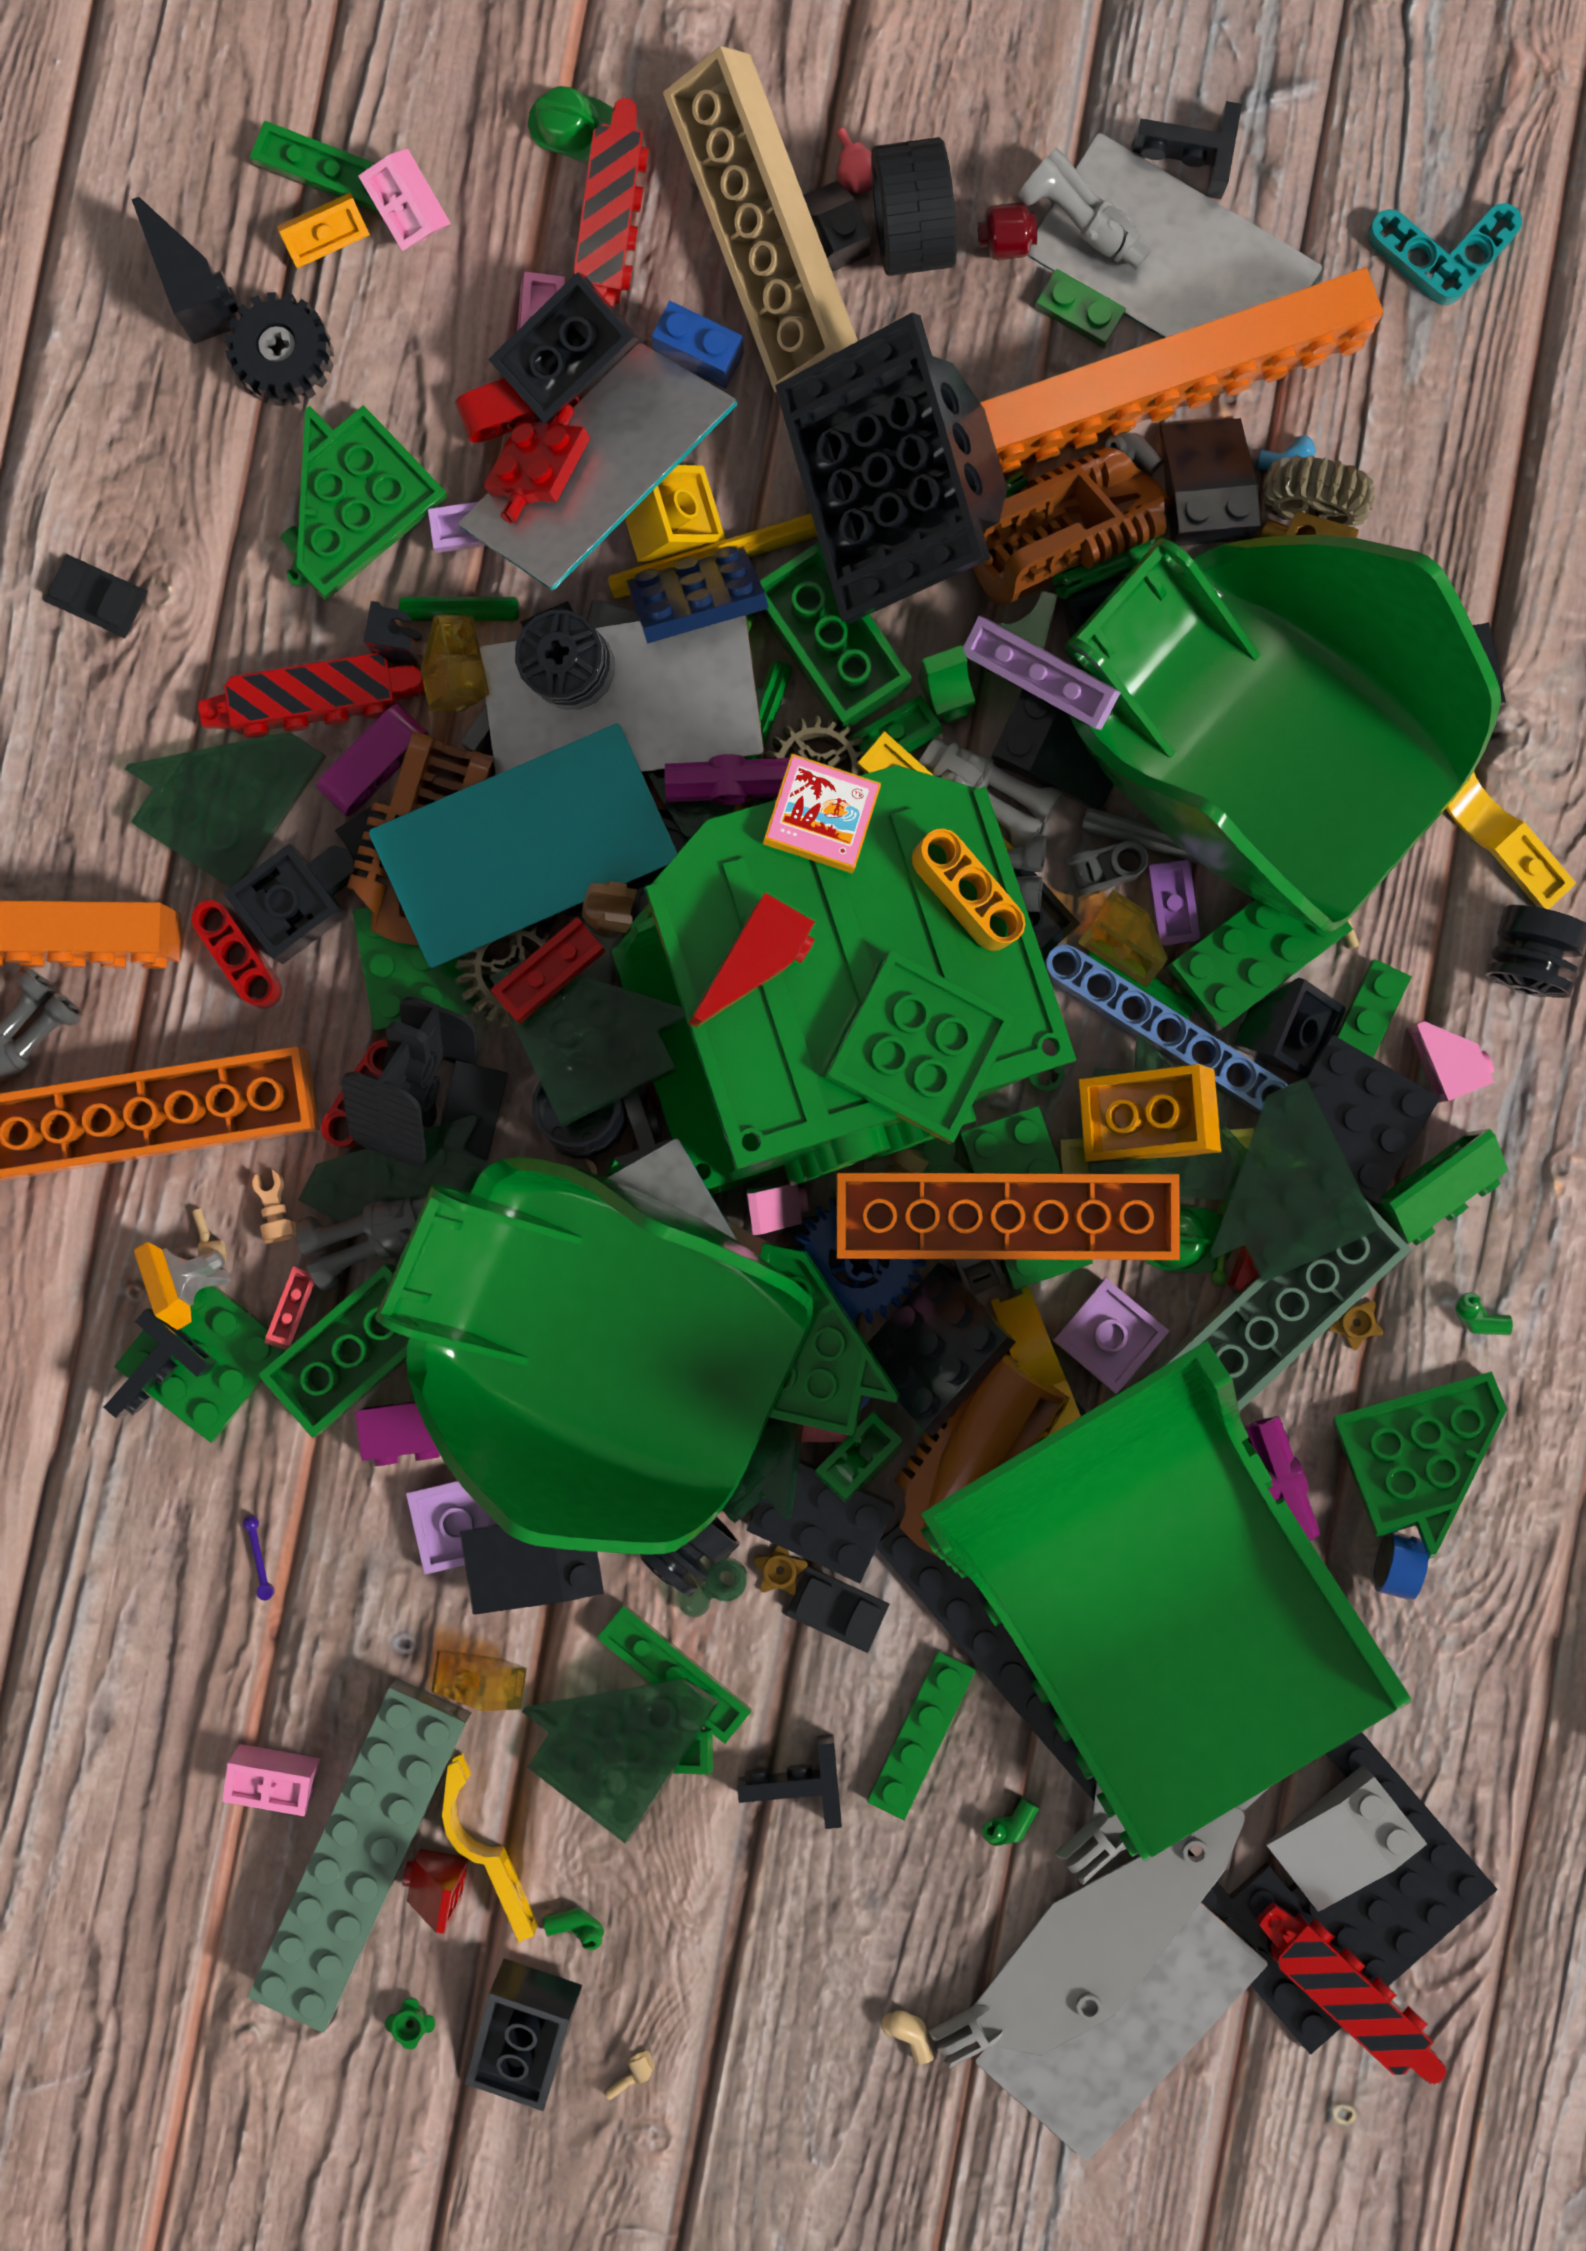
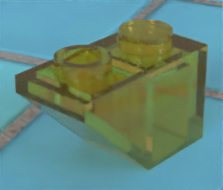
M437 615L433 618L421 670L429 711H465L490 695L473 616Z

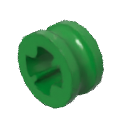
M1064 1066L1052 1069V1072L1057 1074V1078L1053 1083L1051 1080H1048V1085L1040 1084V1075L1038 1074L1029 1076L1028 1081L1032 1087L1039 1091H1053L1064 1081Z

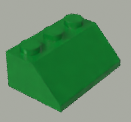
M1491 1129L1466 1132L1386 1191L1378 1205L1372 1203L1370 1205L1406 1244L1413 1242L1414 1245H1418L1435 1233L1432 1226L1443 1218L1450 1221L1458 1217L1468 1209L1466 1201L1477 1193L1480 1197H1483L1501 1184L1498 1178L1506 1173L1508 1168L1496 1135Z

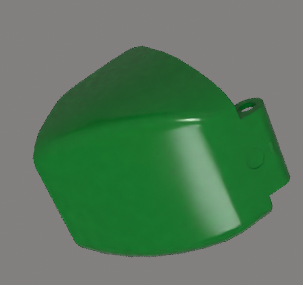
M1322 534L1254 538L1220 545L1193 559L1177 544L1160 538L1064 646L1066 653L1078 669L1121 692L1101 730L1095 729L1070 715L1087 750L1109 780L1162 832L1209 871L1253 899L1323 932L1336 930L1352 917L1459 794L1486 750L1496 725L1501 705V693L1496 675L1461 600L1445 571L1430 557L1418 551L1359 538Z
M518 1157L500 1159L489 1165L479 1174L471 1192L442 1184H431L376 1312L375 1319L389 1330L409 1337L406 1349L407 1376L424 1425L442 1460L462 1488L507 1534L534 1546L565 1550L653 1555L674 1552L693 1540L716 1518L734 1494L806 1337L812 1321L813 1300L803 1288L742 1243L697 1216L626 1185L576 1167L542 1159Z

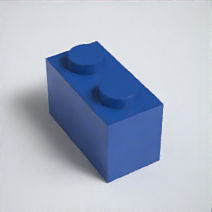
M670 300L651 336L654 351L684 369L725 389L744 354L743 335Z

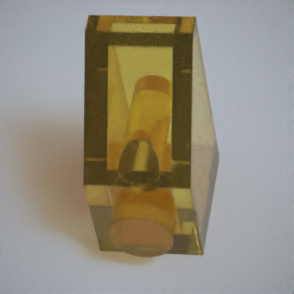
M1112 889L1095 913L1078 941L1080 945L1145 987L1150 984L1168 959L1148 912L1114 889Z
M437 1650L431 1692L479 1711L521 1709L527 1668L502 1658Z

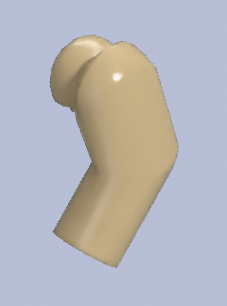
M896 2010L894 2013L890 2012L884 2015L881 2023L883 2032L889 2037L894 2036L909 2043L914 2064L922 2065L934 2059L927 2028L921 2018L902 2010Z

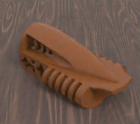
M1103 447L1077 459V461L1074 460L1065 466H1060L1054 469L1053 472L1049 471L1040 477L1029 480L1027 490L1006 498L1000 522L983 530L988 550L994 548L996 559L993 560V557L990 555L989 560L973 567L974 572L986 594L995 603L1006 606L1040 590L1052 582L1053 577L1079 564L1089 569L1098 565L1099 562L1107 561L1111 557L1122 554L1123 551L1131 550L1135 546L1142 545L1148 540L1165 534L1167 524L1164 514L1171 509V501L1162 486L1146 472L1138 469L1128 455L1115 448ZM1017 539H1021V545L1019 547V543L1016 541ZM1003 544H1008L1009 552L1002 547Z
M414 731L408 744L390 806L373 802L370 809L375 813L386 816L385 821L368 817L366 825L375 828L488 779L495 757L475 750L473 752L460 750L445 745L443 742L436 741L434 737ZM364 831L362 839L373 843L369 832ZM359 846L357 853L373 859L372 864L355 860L353 868L368 873V877L366 879L350 875L346 888L355 891L372 911L371 931L395 943L419 946L377 851L369 847Z
M1007 1353L965 1399L957 1411L946 1421L948 1425L944 1423L936 1432L937 1434L933 1436L926 1432L924 1433L922 1440L927 1445L918 1443L914 1449L918 1457L910 1455L906 1461V1465L911 1470L902 1468L895 1478L896 1484L907 1492L904 1497L906 1509L900 1529L917 1546L932 1554L934 1552L921 1532V1529L926 1527L927 1524L920 1513L1045 1439L1069 1402L1070 1398L1052 1385L1047 1386L1043 1382L1037 1381L1021 1370L1020 1366L1017 1365L1018 1361Z

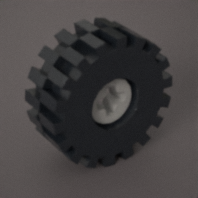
M267 292L268 301L262 302L259 295L250 298L254 304L253 307L247 309L242 304L237 309L241 316L239 321L231 317L228 323L232 334L225 333V344L229 348V350L225 351L227 359L240 382H242L245 389L251 395L255 393L257 398L267 403L268 398H271L277 406H284V399L289 398L292 405L301 403L299 395L306 393L309 399L315 396L316 393L312 387L317 383L323 388L327 382L324 372H332L333 363L330 356H334V348L330 342L331 338L318 313L315 310L312 311L309 303L302 298L297 303L293 294L284 293L283 300H280L276 292ZM282 338L284 344L289 347L282 349L280 356H275L270 346L276 344V339L281 340Z

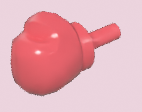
M841 128L836 132L844 147L839 155L840 164L837 168V181L848 192L852 191L857 195L873 189L871 173L872 153L862 142L852 143L845 128Z

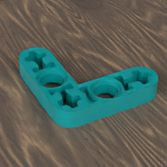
M1501 203L1495 205L1450 254L1397 210L1387 209L1377 214L1368 229L1367 237L1371 246L1433 301L1440 305H1451L1466 293L1511 243L1522 226V217L1519 210L1511 204ZM1505 219L1508 225L1492 241L1487 235L1497 222ZM1392 225L1395 228L1393 235L1390 234L1386 238L1382 236V229ZM1406 236L1409 240L1401 252H1399L1396 248ZM1470 245L1479 246L1484 251L1485 261L1478 264L1468 261L1464 253L1465 248ZM1414 248L1424 250L1428 255V264L1422 267L1411 264L1408 259V251ZM1435 263L1440 266L1439 269L1429 278L1427 274L1430 273ZM1451 277L1456 282L1453 287L1446 291L1441 285L1444 280L1446 281Z

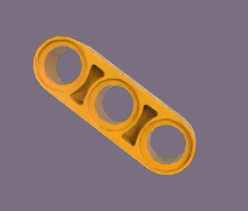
M944 828L935 829L929 832L916 845L911 857L914 869L978 945L989 951H999L1019 939L1025 928V918L1021 909L959 836L951 830ZM928 845H938L945 851L947 857L946 864H937L930 859L927 850ZM966 880L975 886L977 890L975 901L967 900L961 895L958 886L959 881ZM991 916L1000 917L1005 921L1008 929L1006 937H1000L993 933L990 928Z

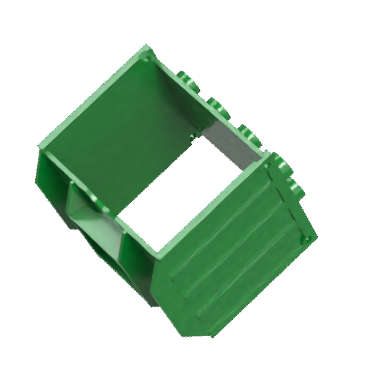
M898 765L860 775L861 777L881 783V787L853 874L762 844L776 800L708 819L653 883L644 888L648 901L647 906L631 923V930L615 948L610 950V954L671 1141L674 1139L680 1140L695 1167L703 1164L709 1168V1176L703 1180L708 1190L781 1166L785 1168L790 1186H795L835 1173L839 1169L854 1165L855 1162L867 1158L869 1161L876 1160L935 1138V1136L824 1077L884 958L891 949L1016 1017L973 1105L988 1100L987 1095L1031 1075L1077 1061L986 786L975 788ZM944 828L951 830L959 836L1017 904L1025 918L1024 932L1019 939L999 951L983 949L918 875L912 865L913 849L929 832ZM928 845L927 850L930 859L937 864H946L947 857L945 851L938 845ZM966 880L959 881L958 886L961 895L967 900L975 901L977 898L975 886ZM765 892L815 921L808 934L815 941L801 964L793 960L782 973L699 1027L695 1028L688 1024L754 907ZM991 916L990 928L993 933L1000 937H1006L1008 929L1005 921L1000 917ZM1046 1039L1051 1040L1055 1044L1056 1050L1053 1056L1046 1055L1042 1050V1043ZM973 1106L962 1126L977 1121Z

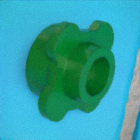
M407 1998L403 2001L402 2008L396 2014H390L386 2018L385 2027L388 2032H392L395 2040L401 2043L403 2048L414 2049L425 2033H430L434 2030L435 2018L432 2015H426L422 2011L417 1999ZM408 2020H412L414 2022V2026L409 2027L407 2026L406 2022Z

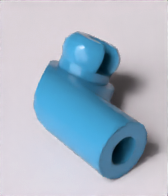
M1302 435L1295 438L1294 443L1282 453L1260 449L1255 469L1268 472L1272 462L1284 457L1292 458L1296 455L1301 457L1312 455L1314 457L1316 453L1314 442L1310 437Z

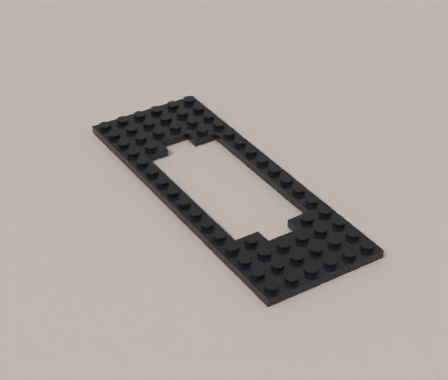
M1075 1400L1080 1415L1083 1416L1086 1414V1411ZM900 1521L881 1538L877 1546L879 1552L1094 1802L1097 1785L1096 1779L1092 1777L1087 1780L1074 1758L1080 1754L1072 1739L1065 1742L1053 1723V1719L1058 1717L1056 1710L1050 1701L1043 1704L1031 1685V1682L1037 1678L1020 1650L1015 1646V1642L1003 1623L995 1626L983 1607V1604L988 1602L968 1576L962 1579L958 1572L955 1573L952 1567L946 1564L945 1560H941L940 1557L917 1546L900 1529ZM1362 1732L1329 1751L1326 1755L1346 1778L1363 1765L1377 1779L1427 1845L1393 1872L1319 1912L1295 1882L1287 1887L1267 1862L1230 1895L1217 1881L1202 1900V1903L1267 1960V1967L1250 1985L1310 2055L1342 2027L1278 1967V1963L1271 1957V1944L1273 1942L1256 1921L1269 1904L1274 1902L1294 1917L1300 1914L1309 1923L1316 1918L1334 1936L1330 1941L1334 1947L1340 1952L1347 1947L1363 1962L1365 1967L1361 1972L1371 1981L1378 1976L1389 1986L1498 1890ZM1189 1849L1188 1854L1190 1856H1195V1854Z

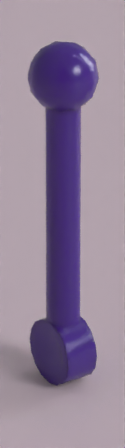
M249 1515L244 1518L243 1527L249 1533L260 1583L257 1589V1596L259 1599L267 1601L274 1595L275 1589L272 1584L268 1583L256 1530L259 1526V1521L257 1517Z

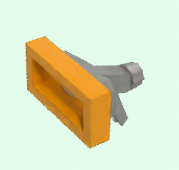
M149 1242L134 1250L154 1315L177 1330L192 1322L190 1306L194 1304L195 1295L200 1289L209 1286L229 1285L231 1281L229 1272L220 1269L225 1265V1260L218 1250H213L191 1260L182 1259L167 1248L161 1249Z

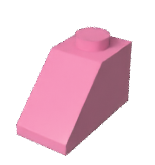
M1425 1021L1407 1027L1432 1091L1440 1097L1438 1103L1450 1101L1494 1083L1491 1075L1494 1073L1492 1060L1486 1051H1481L1479 1044Z
M788 1179L749 1184L747 1186L753 1235H760L802 1224L801 1213L809 1212L806 1187L790 1186Z

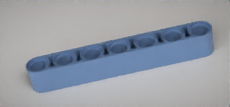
M1059 945L1053 948L1045 957L1044 963L1053 985L1178 1065L1199 1064L1193 1059L1191 1050L1195 1043L1206 1045L1210 1051V1059L1203 1066L1214 1069L1216 1089L1256 1115L1273 1117L1286 1112L1290 1108L1293 1095L1290 1086L1286 1082L1077 948L1070 945ZM1057 955L1067 956L1073 964L1072 973L1060 975L1054 971L1052 966L1053 958ZM1099 977L1105 981L1107 993L1104 997L1097 998L1089 993L1087 989L1089 978ZM1133 999L1140 1004L1141 1016L1138 1020L1128 1019L1123 1014L1122 1004L1124 1000ZM1160 1021L1170 1022L1174 1026L1176 1036L1172 1042L1162 1041L1158 1037L1157 1026ZM1231 1065L1239 1066L1245 1074L1244 1082L1240 1087L1231 1085L1227 1080L1226 1072ZM1266 1087L1273 1088L1279 1095V1103L1275 1109L1267 1108L1261 1100V1094Z

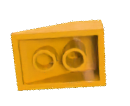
M1201 1064L1079 1079L1085 1162L1182 1157L1221 1152L1214 1069Z

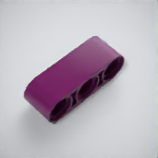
M395 704L386 710L321 776L316 788L345 816H350L361 808L402 766L413 732L416 731L425 735H429V732L400 704Z

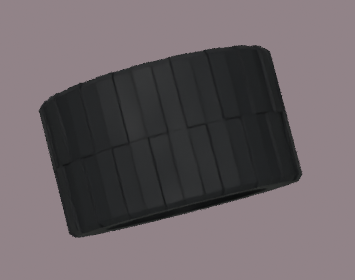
M940 137L874 146L871 151L872 188L878 241L885 274L894 276L952 268L956 263L957 256L956 216L950 164L944 140Z

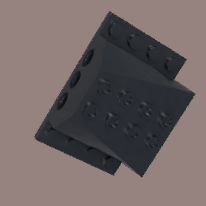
M912 312L775 385L842 622L852 623L990 559L983 530L1000 522L1007 485L985 409L955 365L932 356L921 315Z

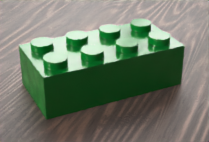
M819 542L760 580L769 607L760 612L830 716L837 720V726L840 731L845 726H853L909 689L911 675L871 616L867 615L852 623L841 621Z
M1254 900L1164 969L1184 995L1196 1004L1195 1009L1213 1033L1223 1029L1351 932L1353 928L1347 921L1334 931L1323 932L1262 902Z
M1039 1106L957 1135L970 1173L1062 1174ZM1000 1259L1011 1290H1017L1093 1264V1260Z
M384 1264L258 1374L312 1438L323 1434L406 1361L409 1337L389 1330L375 1319L376 1312L396 1268L393 1264Z

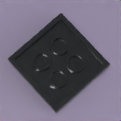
M1330 1035L1294 1095L1290 1108L1283 1114L1267 1142L1343 1187L1356 1189L1365 1200L1378 1205L1440 1097L1337 1036Z
M938 1262L871 1338L867 1345L899 1392L898 1402L924 1432L933 1436L1012 1348L1016 1341L948 1267Z

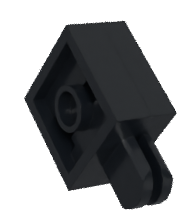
M289 843L223 894L272 959L284 964L348 916L334 895L347 886L350 875L358 876L359 870L353 868L355 861L353 855L340 846L329 847L308 863L301 852Z

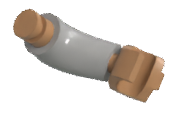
M607 881L605 884L591 883L584 897L582 917L586 921L585 927L600 942L606 952L563 988V1000L567 1005L571 1006L573 1012L572 1023L579 1028H593L602 1023L601 1005L608 999V991L615 973L610 950L619 944L622 934L629 930L632 923L631 908L635 901L637 889L627 888L625 883Z

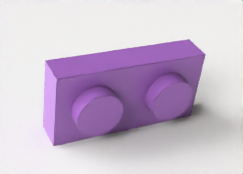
M1182 860L1148 865L1146 869L1158 948L1201 941L1190 861Z

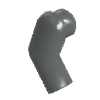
M1119 433L1108 437L1104 442V448L1110 447L1124 452L1132 461H1137L1149 475L1157 471L1164 462V459L1151 445L1137 433Z

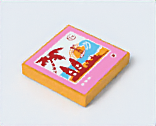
M791 754L762 844L853 874L881 783Z

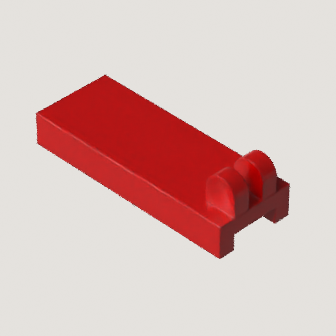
M576 917L490 989V991L520 1025L602 956L606 950L581 920Z

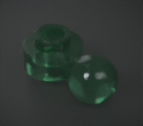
M730 1557L721 1565L714 1562L708 1569L709 1578L705 1581L704 1585L696 1584L698 1588L690 1597L680 1592L678 1606L681 1612L688 1617L697 1618L708 1611L711 1599L713 1598L724 1602L737 1599L744 1592L748 1583V1574L744 1565L737 1559ZM724 1571L731 1572L735 1577V1582L731 1585L724 1584L720 1578L721 1573Z

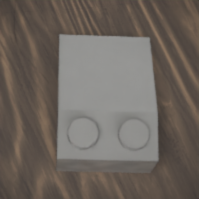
M1363 1765L1265 1842L1266 1846L1318 1912L1393 1872L1427 1845L1385 1789Z

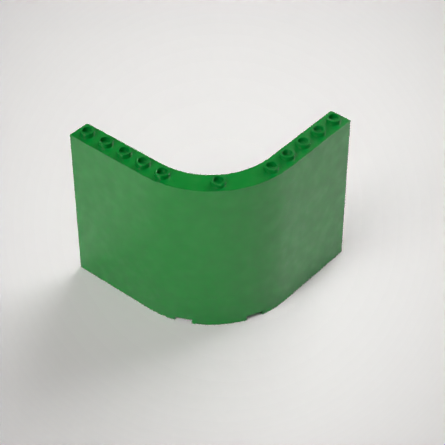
M1208 1341L1203 1342L920 1513L927 1524L926 1527L921 1529V1532L934 1554L937 1553L941 1560H945L946 1564L951 1566L955 1573L958 1572L962 1579L968 1576L988 1602L984 1603L983 1607L993 1624L998 1626L1003 1623L1037 1678L1031 1682V1685L1043 1704L1050 1701L1056 1710L1058 1717L1053 1719V1723L1065 1742L1072 1739L1080 1754L1074 1758L1087 1780L1094 1777L1103 1791L1096 1795L1109 1818L1117 1815L1125 1831L1119 1834L1123 1844L1132 1857L1139 1854L1143 1861H1147L1410 1704L1412 1700L1306 1536L1285 1500L1281 1498L1275 1501L1268 1490L1273 1486L1271 1483L1272 1478L1258 1453L1247 1440L1249 1436L1241 1421L1233 1380Z

